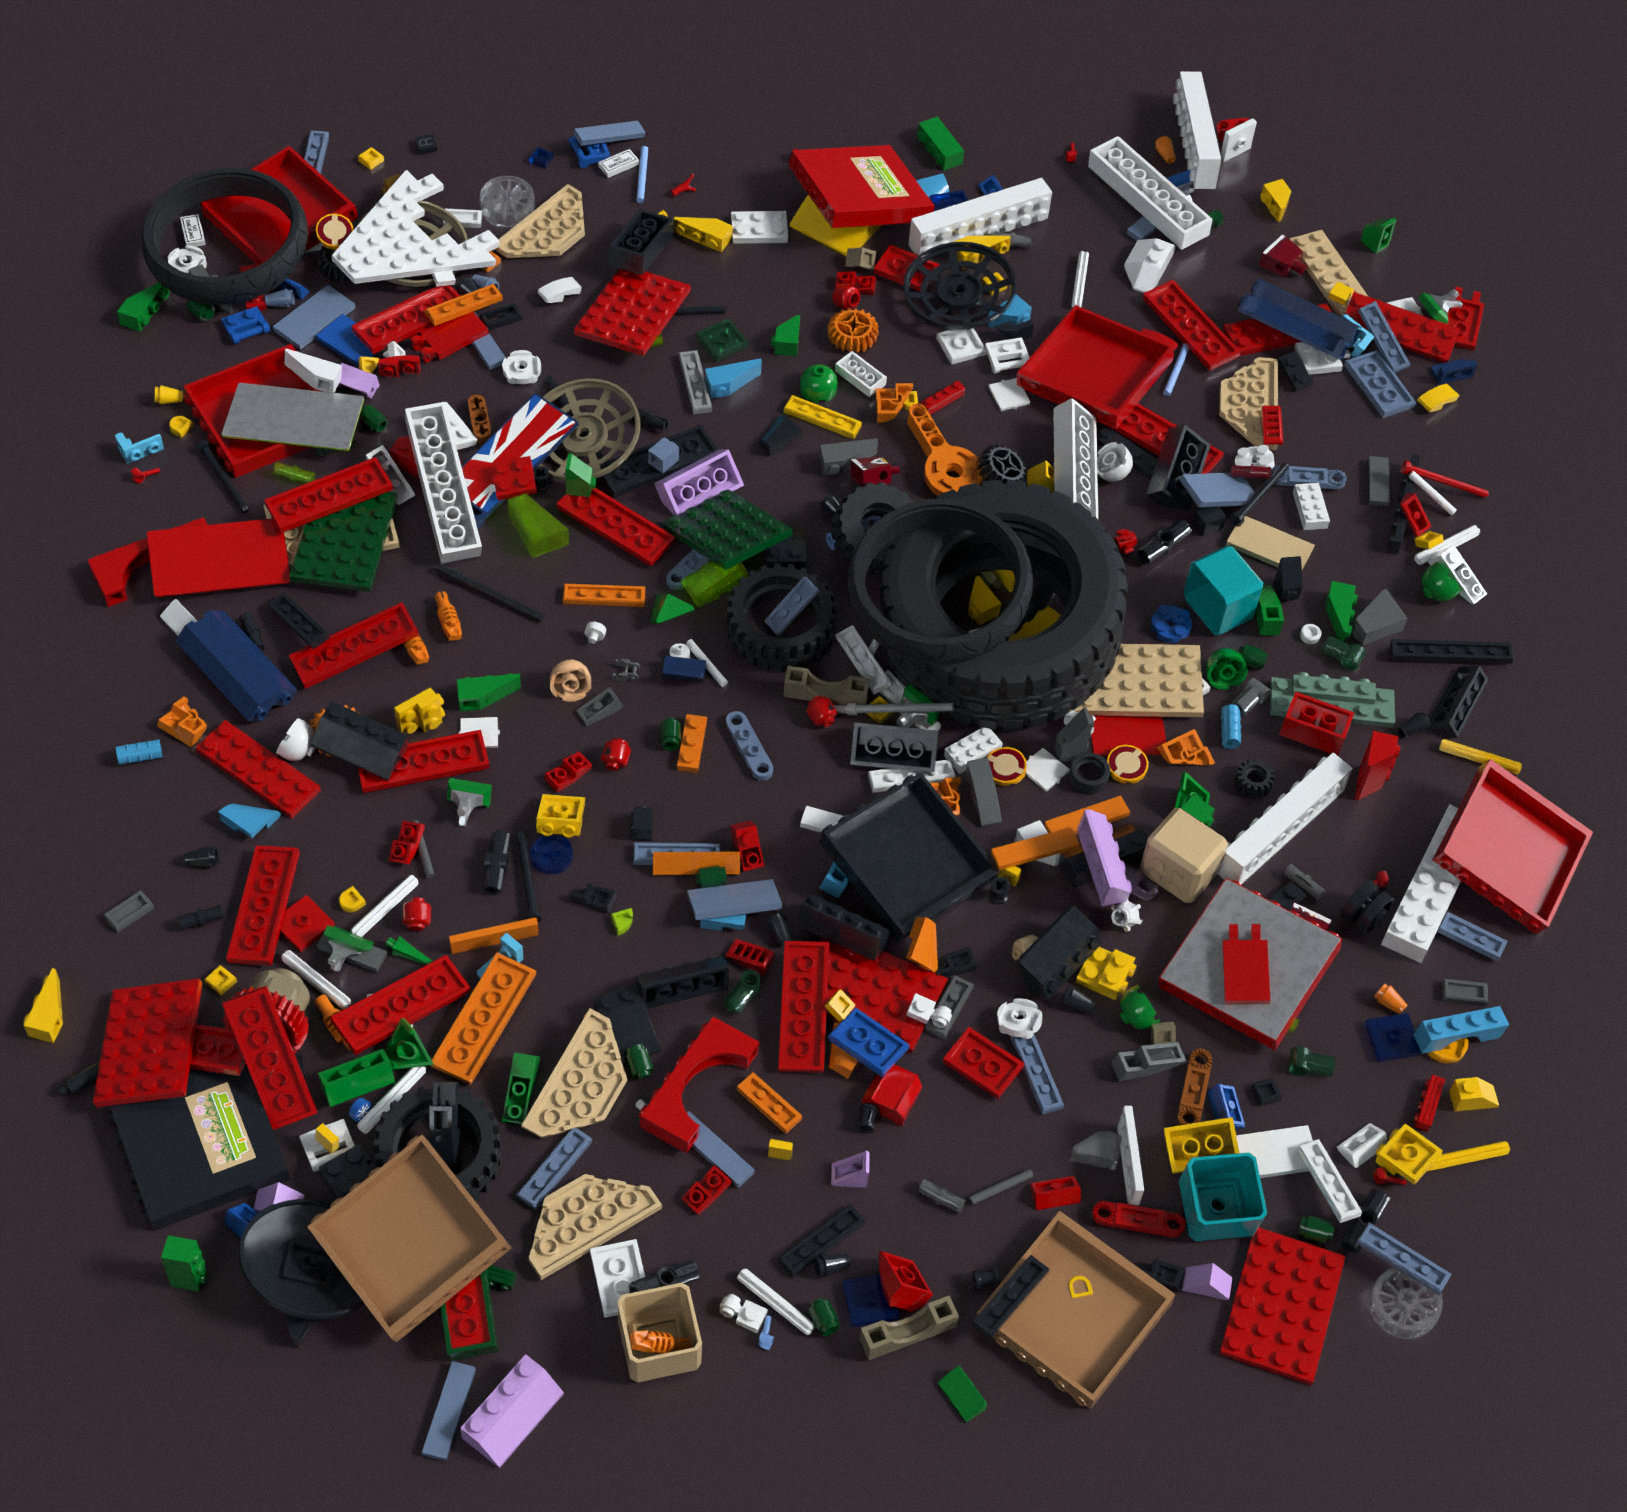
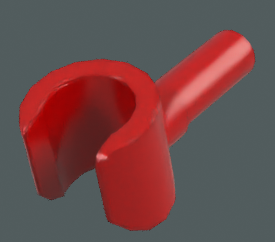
M1070 143V151H1066V161L1074 162L1076 161L1077 151L1074 148V143Z
M134 468L131 470V473L134 475L131 478L137 483H142L145 477L160 473V469L155 468L142 472L138 468Z
M1387 871L1376 873L1377 880L1373 882L1379 887H1386L1389 880Z
M1379 1167L1376 1169L1377 1172H1373L1375 1182L1379 1185L1387 1182L1406 1185L1407 1183L1405 1179L1388 1176L1387 1170L1384 1167Z

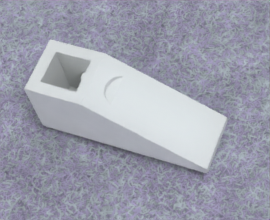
M285 349V365L314 389L329 393L335 392L341 381L342 365Z
M1454 545L1441 550L1428 560L1430 565L1439 562L1450 572L1448 573L1451 579L1455 578L1461 592L1459 594L1472 605L1487 594Z

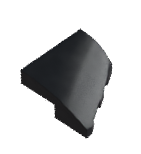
M781 414L759 440V445L770 457L785 450L787 443L802 437L803 431L789 417Z

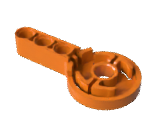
M913 404L909 409L907 424L928 457L924 468V479L929 489L939 496L952 489L958 492L959 487L967 484L977 483L981 486L983 477L978 475L979 470L976 468L978 457L965 448L949 445L925 406ZM955 471L960 477H950L947 475V472Z

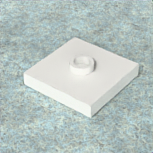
M1250 119L1225 132L1220 154L1223 162L1251 149L1257 124L1254 119Z

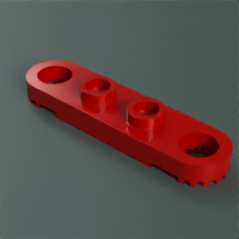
M1099 1201L1094 1205L1092 1211L1093 1220L1099 1225L1167 1237H1179L1184 1232L1186 1226L1184 1217L1176 1212H1165L1164 1210L1118 1202ZM1107 1209L1110 1212V1217L1101 1218L1098 1210ZM1174 1220L1178 1222L1180 1227L1177 1230H1171L1167 1226V1222Z

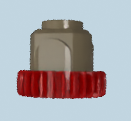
M281 968L262 971L255 976L248 990L243 989L232 996V998L267 985L293 1051L296 1053L297 1050H300L308 1035V1018L304 1015L310 1001L309 991L301 978L292 971ZM224 1012L223 1022L225 1023V1029H232L226 1012Z

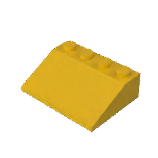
M807 195L789 225L846 257L848 248H861L881 227V225L831 228L809 195Z

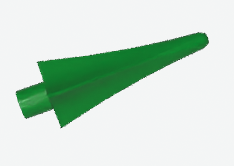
M399 936L397 941L389 937L386 945L393 949L392 955L425 965L434 962L401 936Z

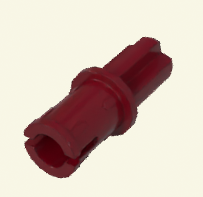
M1253 464L1251 466L1233 465L1231 475L1233 477L1250 478V480L1252 478L1270 479L1271 467L1253 466Z

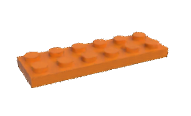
M496 952L432 1059L434 1065H431V1067L471 1085L535 978L536 970Z

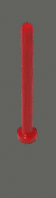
M1407 460L1402 463L1400 473L1405 475L1414 471L1421 477L1484 498L1489 495V492L1485 489L1412 466L1411 462Z

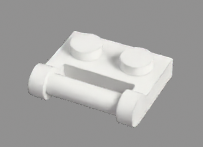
M1022 337L985 344L986 353L994 374L1000 373L1002 370L1020 368L1030 358ZM1020 357H1021V359H1022V360L1009 361V362H1003V363H999V362H998V361H1001V360L1014 359V358H1020Z
M344 1119L326 1125L339 1138V1147L346 1145V1148L335 1151L332 1154L330 1153L316 1159L315 1156L328 1152L315 1139L316 1129L299 1136L313 1172L319 1171V1166L355 1146Z

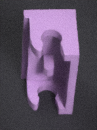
M341 363L342 375L337 387L343 385L363 392L371 399L380 386L377 376Z

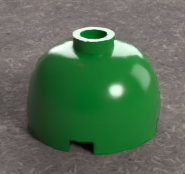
M822 364L808 367L800 378L802 396L814 403H819V400L827 402L834 398L837 393V377L834 371Z
M1439 562L1430 565L1424 571L1421 582L1424 588L1422 593L1428 599L1432 598L1438 602H1447L1455 598L1461 590L1455 578L1451 579L1448 575L1450 572Z
M1222 648L1213 652L1205 665L1206 676L1210 684L1222 690L1230 689L1228 686L1235 684L1237 687L1246 679L1248 673L1244 658L1239 652L1230 648Z
M1136 984L1122 996L1120 1006L1123 1012L1119 1013L1126 1025L1130 1023L1135 1029L1147 1030L1153 1024L1161 1023L1159 1018L1154 1019L1153 1016L1157 1013L1145 994L1137 992L1140 987Z

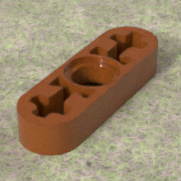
M472 395L468 399L472 431L478 439L477 443L484 444L491 437L486 402L483 396ZM475 403H478L479 409L477 410L475 407ZM476 417H483V418H485V419H484L483 421H481V422H478V421H475V420H474ZM480 429H483L485 435H481Z

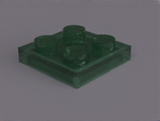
M729 318L697 332L696 338L716 362L749 348V342Z

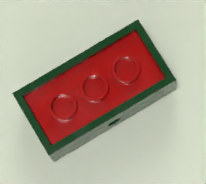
M486 1269L441 1306L447 1355L451 1361L499 1352L488 1272Z

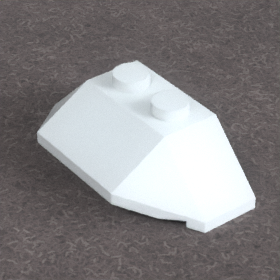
M1157 238L1137 240L1124 264L1133 290L1145 293L1156 287L1177 249V245Z

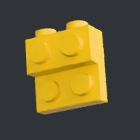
M430 687L394 707L397 731L407 735L415 732L419 727L424 733L437 728L442 723V718L445 717V712L441 707L444 704L439 693L435 694Z
M542 794L537 815V833H542L545 836L560 834L567 838L580 836L585 797Z
M1098 947L1085 961L1075 983L1116 1001L1119 993L1124 994L1128 986V982H1126L1127 977H1132L1137 965L1134 964L1135 957L1117 949L1112 953Z
M1404 1124L1400 1130L1396 1128L1391 1133L1386 1145L1382 1143L1375 1153L1377 1155L1376 1163L1386 1168L1392 1175L1399 1173L1415 1185L1442 1155L1443 1150L1407 1124Z

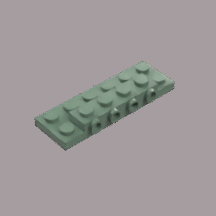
M1306 672L1294 674L1292 679L1271 678L1270 715L1285 717L1296 691L1354 712L1351 724L1394 728V690L1376 688V683H1370L1368 679L1351 681L1345 676L1332 679L1325 674L1314 677L1309 676Z

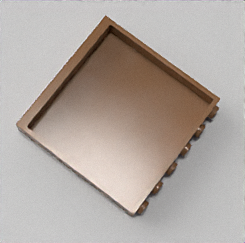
M423 1135L412 1138L407 1143L406 1148L401 1152L392 1154L385 1165L372 1170L365 1181L355 1184L350 1189V1193L343 1198L336 1199L331 1204L329 1210L324 1214L316 1215L311 1220V1224L307 1226L374 1317L395 1342H398L512 1249Z
M1059 1211L979 1309L976 1317L1030 1255L1050 1269L1049 1273L996 1333L994 1338L1000 1346L1008 1347L1012 1350L1020 1361L1028 1362L1032 1365L1040 1376L1048 1377L1052 1380L1060 1391H1066L1072 1395L1075 1402L1080 1406H1086L1091 1410L1172 1305L1175 1294ZM1074 1276L1086 1277L1091 1283L1093 1295L1072 1298L1068 1284L1069 1280ZM1077 1280L1073 1283L1075 1294L1088 1292L1084 1281Z

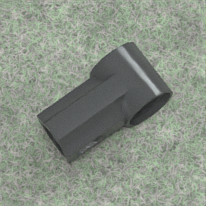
M1252 678L1245 686L1243 692L1231 704L1238 706L1240 715L1245 716L1258 703L1262 704L1270 695L1271 690L1256 678Z

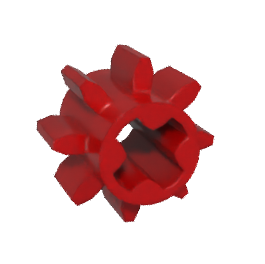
M1129 529L1116 531L1117 536L1113 537V540L1118 550L1125 554L1133 552V546L1137 545L1135 533L1133 531L1129 532Z

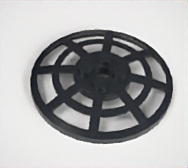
M950 242L928 249L911 263L904 278V296L910 309L925 322L945 329H972L994 321L1006 312L1012 304L1016 292V276L1008 260L994 249L973 242ZM956 251L974 252L985 257L980 264L970 261H957ZM949 253L950 262L939 265L932 271L923 265L935 256ZM992 260L1004 269L1008 275L1007 279L998 282L994 274L987 269ZM959 267L975 269L973 274L959 272ZM950 268L952 270V273L942 279L937 276L938 273ZM917 270L926 276L921 285V293L910 292L909 290L911 279ZM983 273L992 284L982 286L978 278ZM930 281L938 285L937 293H926ZM1010 285V296L1004 306L995 305L999 296V289ZM962 289L964 292L958 293L956 290ZM994 290L990 303L981 300L982 293ZM911 299H922L926 308L933 314L926 316L913 305ZM939 299L943 306L936 310L928 300ZM975 305L984 308L972 315L968 313V309ZM949 309L960 310L961 316H950L945 313ZM989 310L996 312L988 318L982 319L980 321L972 323L970 321L971 319H975L977 317L984 315ZM941 317L951 321H963V324L945 323L937 321V319Z

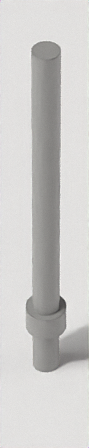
M848 703L847 705H834L837 714L847 713L848 715H858V713L954 711V703L873 705Z

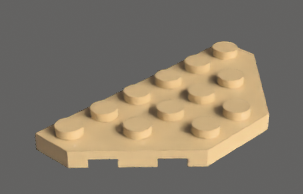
M567 184L498 239L500 247L494 250L506 258L562 255L585 236L582 193Z
M1258 357L1248 367L1244 366L1235 372L1234 376L1221 381L1219 416L1254 446L1263 445L1260 411L1264 405L1278 406V359ZM1267 445L1269 450H1277L1278 445Z
M591 1008L588 1010L521 1128L542 1139L570 1131L573 1128L578 1129L605 1121L627 1082L609 1018Z
M584 1174L545 1197L534 1236L535 1239L529 1255V1263L539 1278L543 1280L587 1254L591 1248L602 1245L661 1210L662 1204L649 1186L640 1185L639 1187L629 1185L624 1181L603 1180L594 1178L593 1175Z

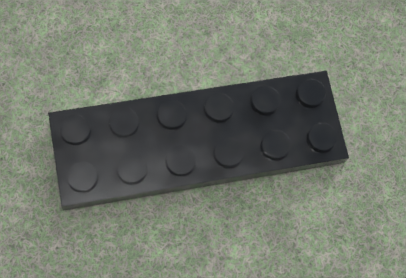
M700 424L666 438L676 443L679 447V460L664 473L648 463V450L659 442L657 441L632 451L620 466L601 476L612 495L617 497L663 479L717 451L718 448ZM621 456L601 464V470L617 461Z

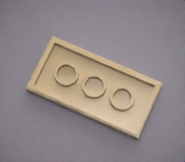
M1247 516L1244 517L1245 521L1240 527L1235 526L1227 540L1226 546L1234 547L1237 551L1277 568L1281 558L1301 556L1302 570L1315 546Z

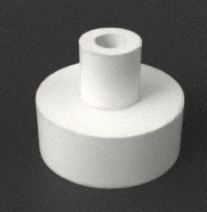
M589 622L584 633L589 638L588 641L595 644L596 641L604 639L606 628L601 623Z
M678 643L670 648L669 656L690 658V649L687 645Z

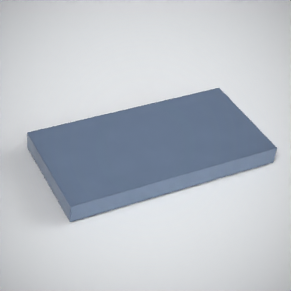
M327 285L273 326V330L301 350L316 339V335L341 314L346 316L354 310L355 303Z
M1378 350L1345 361L1344 366L1382 418L1416 406V401Z
M1231 473L1183 474L1179 479L1198 507L1246 505L1255 494L1244 477H1233Z
M773 879L687 890L688 900L695 920L782 909V901Z

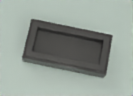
M140 890L106 912L104 918L118 933L155 908L154 904Z
M1443 979L1442 1001L1487 1006V983Z

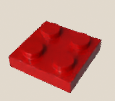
M531 456L491 463L498 501L537 493Z

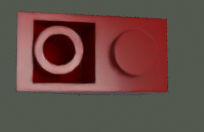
M751 820L730 825L734 848L736 852H740L742 870L748 871L764 867L756 825Z

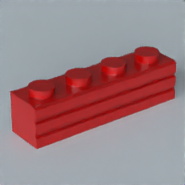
M957 380L921 401V404L925 406L931 415L964 396L965 387Z
M1433 1074L1430 1079L1427 1078L1425 1082L1427 1088L1423 1090L1421 1095L1423 1101L1419 1102L1417 1108L1419 1113H1416L1414 1117L1416 1122L1415 1128L1426 1132L1429 1131L1445 1083L1444 1078Z

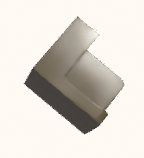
M863 247L848 248L845 266L874 270L876 251Z

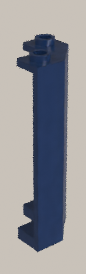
M1260 278L1253 283L1251 295L1246 294L1238 303L1239 312L1339 360L1344 358L1346 349H1350L1354 345L1362 329L1361 326Z
M209 610L203 614L204 618L196 623L193 621L187 623L175 640L248 721H262L267 717L273 705L286 706L292 701L293 695L297 691L292 683L225 611Z

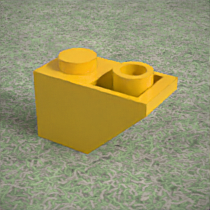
M1283 179L1264 184L1260 197L1278 222L1283 218L1291 194L1290 188Z

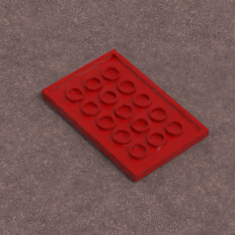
M619 269L576 325L574 335L644 356L690 293L691 285L647 271L640 275Z
M822 937L820 942H829L827 1002L836 991L841 989L855 1004L854 1008L856 1007L908 1043L910 1046L907 1052L913 1053L926 1024L906 1015L912 999L916 993L937 1004L948 978L941 975L937 976L934 972L884 951L873 961ZM827 1010L826 1017H828V1018H830V1019H832V1020H835V1021L839 1022V1021Z
M199 978L112 991L93 1099L96 1108L186 1096L202 990V982Z
M1258 1228L1250 1240L1219 1355L1312 1386L1345 1256Z

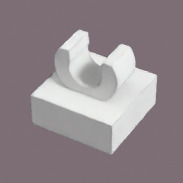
M394 341L387 344L388 351L383 353L385 358L405 355V351Z

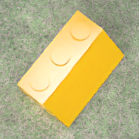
M1233 1117L1164 1128V1137L1172 1174L1183 1172L1187 1163L1194 1157L1240 1153Z

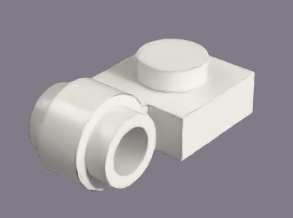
M916 993L906 1014L924 1024H927L930 1018L938 1028H945V1026L949 1025L952 1017L951 1010L948 1007L939 1006V1008L933 1009L936 1002Z
M728 1294L725 1296L719 1306L721 1308L720 1313L728 1318L737 1315V1325L758 1333L768 1309L748 1300L745 1301L742 1307L740 1305L741 1300L736 1295Z

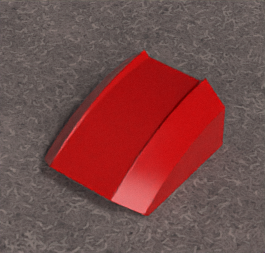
M894 1064L883 1077L878 1074L875 1076L862 1098V1104L869 1103L877 1106L880 1109L879 1115L903 1126L922 1090L920 1079L917 1074Z
M883 1251L878 1252L881 1285L889 1306L908 1310L909 1313L922 1308L933 1296V1293L914 1261Z

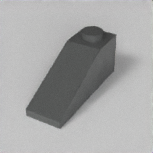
M878 439L820 445L819 460L823 476L836 475L851 469L850 459L870 458L876 455Z

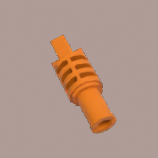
M442 591L443 598L441 592H438L434 598L438 605L437 614L442 629L449 641L460 640L462 632L455 607L450 604L446 592Z
M420 635L403 643L408 654L417 665L428 663L429 655Z
M326 995L319 996L314 1003L323 1015V1023L336 1042L342 1041L348 1051H350L349 1046L331 1023V1016L341 1011L333 1007Z
M633 1331L629 1335L631 1349L646 1353L665 1354L692 1347V1343H685L691 1342L690 1338L674 1337L668 1332Z

